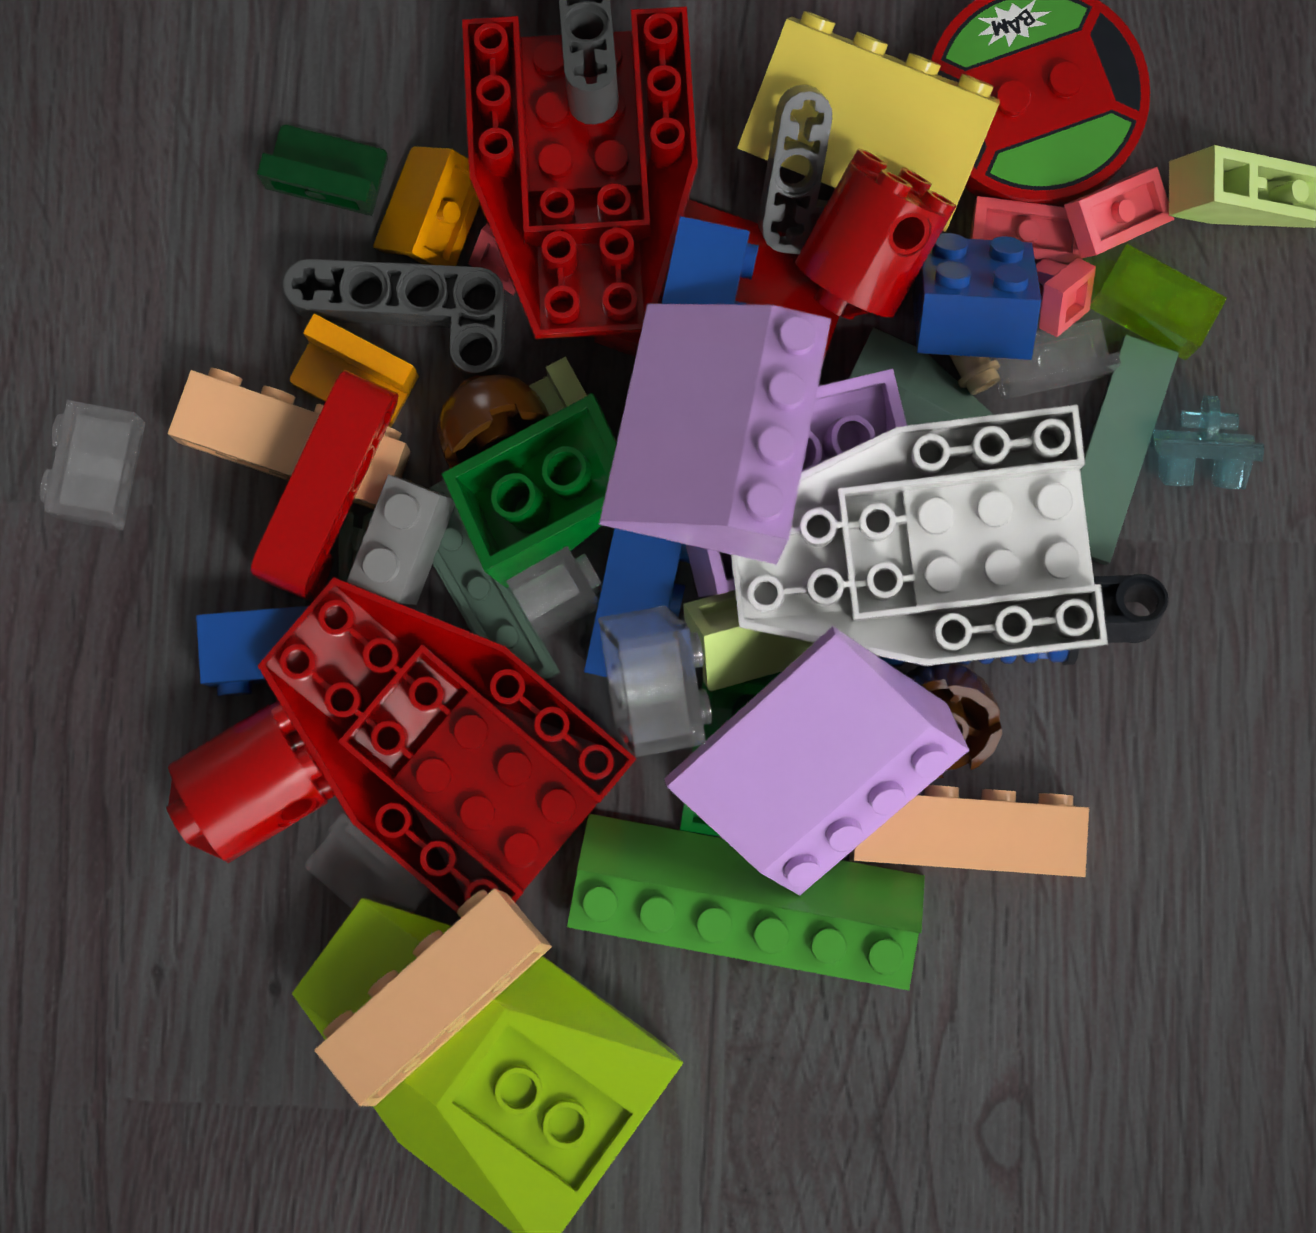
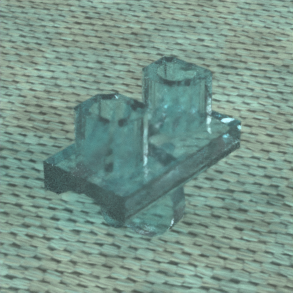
M1204 396L1200 411H1181L1180 427L1198 428V432L1153 431L1150 446L1158 453L1159 479L1165 485L1192 486L1194 483L1196 458L1214 459L1212 484L1216 487L1246 489L1252 470V462H1263L1265 445L1263 443H1255L1253 435L1219 433V429L1238 430L1239 414L1221 413L1218 396Z

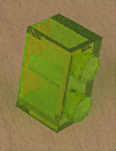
M1126 244L1114 259L1091 301L1090 309L1158 346L1179 352L1178 357L1187 360L1201 347L1227 297L1135 247Z

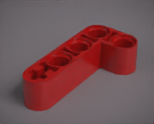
M343 370L340 373L257 548L251 564L250 571L252 575L311 603L322 592L334 561L333 556L329 552L394 414L399 397L397 392L347 370Z

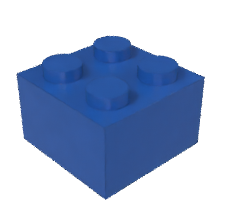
M954 233L940 234L913 284L912 298L917 353L1032 360L1042 301L1032 242H1022L1007 236L996 237L993 240L965 239Z

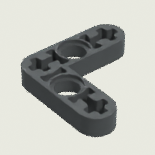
M796 85L788 89L779 100L758 214V228L764 240L772 249L782 253L800 254L828 203L827 200H819L818 196L832 125V108L825 96L817 88L809 85ZM804 100H810L811 106L818 112L817 117L807 118L803 133L808 142L814 141L812 147L799 141L785 142L787 136L798 140L800 127L796 118L791 115L792 109H802ZM792 155L806 157L809 160L810 169L808 175L802 181L790 184L780 178V167L786 158ZM777 192L792 198L790 214L794 221L798 223L797 227H789L785 236H780L775 226L772 225L773 221H782L786 203L781 196L775 197ZM804 197V200L801 202L795 198Z

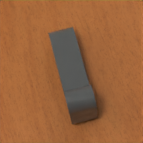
M559 0L564 72L570 113L576 120L585 124L606 122L617 111L619 102L610 0ZM597 76V83L586 84V77Z
M306 259L291 265L285 273L283 280L284 293L296 312L304 319L310 320L315 313L330 322L451 328L450 354L454 366L462 378L466 380L472 376L498 375L502 370L505 352L507 302L502 282L489 269L465 266ZM311 281H318L323 290L315 291L313 300L307 301L301 291L310 290ZM374 282L382 286L381 296L372 304L364 305L354 300L356 290L364 283ZM421 285H431L439 290L438 298L428 307H417L410 303L412 292ZM476 288H487L495 293L493 303L486 309L475 310L465 304L468 294ZM333 292L341 293L342 303L338 302ZM476 342L486 343L492 348L491 357L487 362L482 365L473 366L462 360L463 352L467 346Z

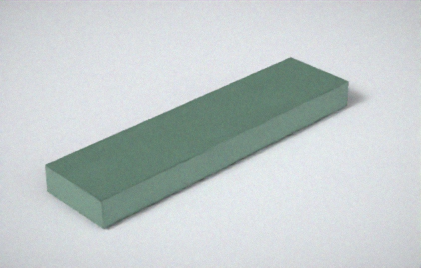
M1125 335L1121 340L1084 452L1085 465L1080 469L1091 560L1104 565H1108L1111 562L1179 352L1129 335Z
M444 480L430 487L432 490L451 497ZM455 506L432 564L471 632L505 646L540 677L548 681L560 674V670L512 587L505 588L484 572Z

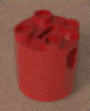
M860 148L857 149L797 257L795 264L800 271L820 286L814 299L834 314L849 320H853L857 315L866 313L893 318L955 210L956 205L944 196L929 190L932 184L922 176L906 168H902L897 176L885 170L888 166L885 161Z
M279 701L271 705L268 704L168 765L172 781L166 809L176 829L188 845L227 863H230L326 805L328 800L335 796Z

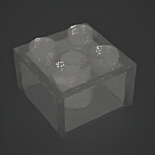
M667 606L598 618L614 727L634 756L641 757L706 744L703 725L711 724L712 716L707 692L705 689L698 690L695 668L703 667V651L698 633L690 632L685 620H680Z

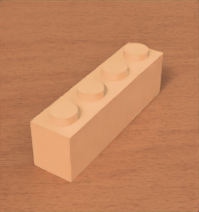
M210 368L208 375L191 370L167 434L179 444L289 481L324 405L316 404L313 412L293 405L295 397L282 390L263 386L260 394L240 387L242 379L229 372ZM387 427L353 503L375 510L388 474L400 478L403 477L411 451L405 442L399 441L401 432Z
M928 785L925 788L924 796H915L852 850L849 860L1086 877L1089 807L1073 806V795L1039 793L1038 804L1016 802V791L982 789L981 800L959 798V787Z
M494 888L489 894L485 890H481L473 895L460 907L457 914L461 919L444 934L441 930H437L427 936L413 950L416 959L401 973L392 970L385 974L369 989L368 994L372 999L355 1014L352 1010H348L339 1015L325 1028L323 1034L327 1039L314 1051L359 1106H376L552 947L507 893Z

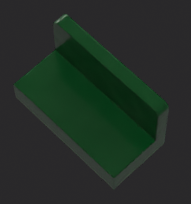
M282 125L273 155L262 154L257 175L267 190L372 216L387 165L388 154L384 149L290 125Z

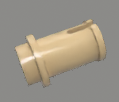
M949 355L961 376V379L958 381L960 388L967 387L971 395L985 391L1001 379L997 372L1000 368L997 360L991 361L989 357Z

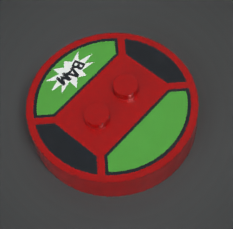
M975 0L951 21L939 39L931 61L941 65L937 75L959 83L962 74L974 77L994 86L990 96L1000 100L965 185V189L975 196L1064 207L1065 204L1104 187L1129 158L1141 138L1146 125L1151 95L1148 67L1143 52L1129 27L1113 10L1099 0Z

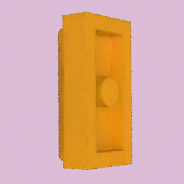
M412 147L374 241V248L383 253L406 255L424 265L456 266L480 205L470 182L468 158L450 148Z
M314 313L303 332L309 344L291 374L290 382L295 387L326 402L340 373L343 370H347L397 392L399 396L398 402L388 425L391 428L419 378L415 367Z

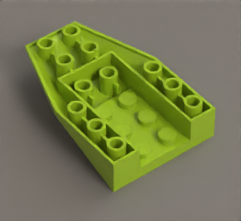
M361 897L292 991V995L326 1040L327 1038L323 1031L334 1019L348 1010H352L355 1014L372 999L368 991L381 977L392 970L401 973L416 959L413 950L422 940L437 930H441L444 934L453 925ZM541 956L373 1108L403 1147L512 1233H562L684 1062L673 1049L550 960Z

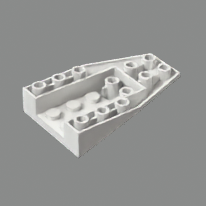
M1078 405L896 427L801 472L789 540L777 565L731 554L740 628L815 643L833 626L876 656L924 666L1107 645L1100 584L1094 585L1080 469L1085 465Z

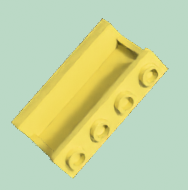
M807 11L803 12L801 20L795 17L787 18L737 148L768 161L776 110L781 96L788 89L796 85H809L817 88L825 96L832 108V125L821 179L822 183L836 188L857 149L860 148L885 161L888 164L885 170L897 176L902 168L922 176L932 184L929 190L949 199L957 207L1000 103L999 99L990 96L994 86L965 74L961 75L959 83L937 75L941 65L909 53L906 62L885 54L888 46L887 43L860 32H856L853 41L832 33L836 23ZM804 100L802 109H792L791 115L799 123L798 140L787 136L785 142L799 141L812 147L814 141L808 142L803 133L807 118L817 117L818 112L811 106L810 100ZM792 155L786 158L781 165L805 176L808 175L810 169L809 160L801 155ZM955 210L953 211L951 217L943 229L944 232L947 231Z

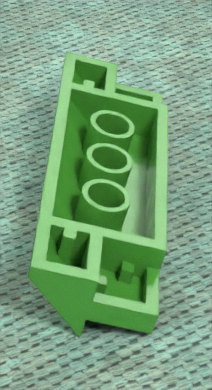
M589 814L577 867L567 927L909 990L919 933L922 934L925 875L841 860L799 896L761 874L723 838Z

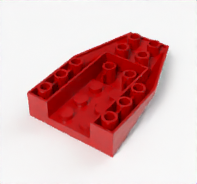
M687 6L631 10L632 31L613 32L619 99L618 109L613 117L599 124H585L576 120L570 113L564 72L562 35L521 37L518 16L462 19L469 178L535 339L641 333L647 304H659L669 271L680 216L684 217L698 168ZM597 76L586 77V84L597 83Z
M333 578L258 664V668L352 824L455 912H458L460 907L469 898L481 890H485L489 894L496 888L507 893L516 902L533 879L637 759L505 646L337 578Z

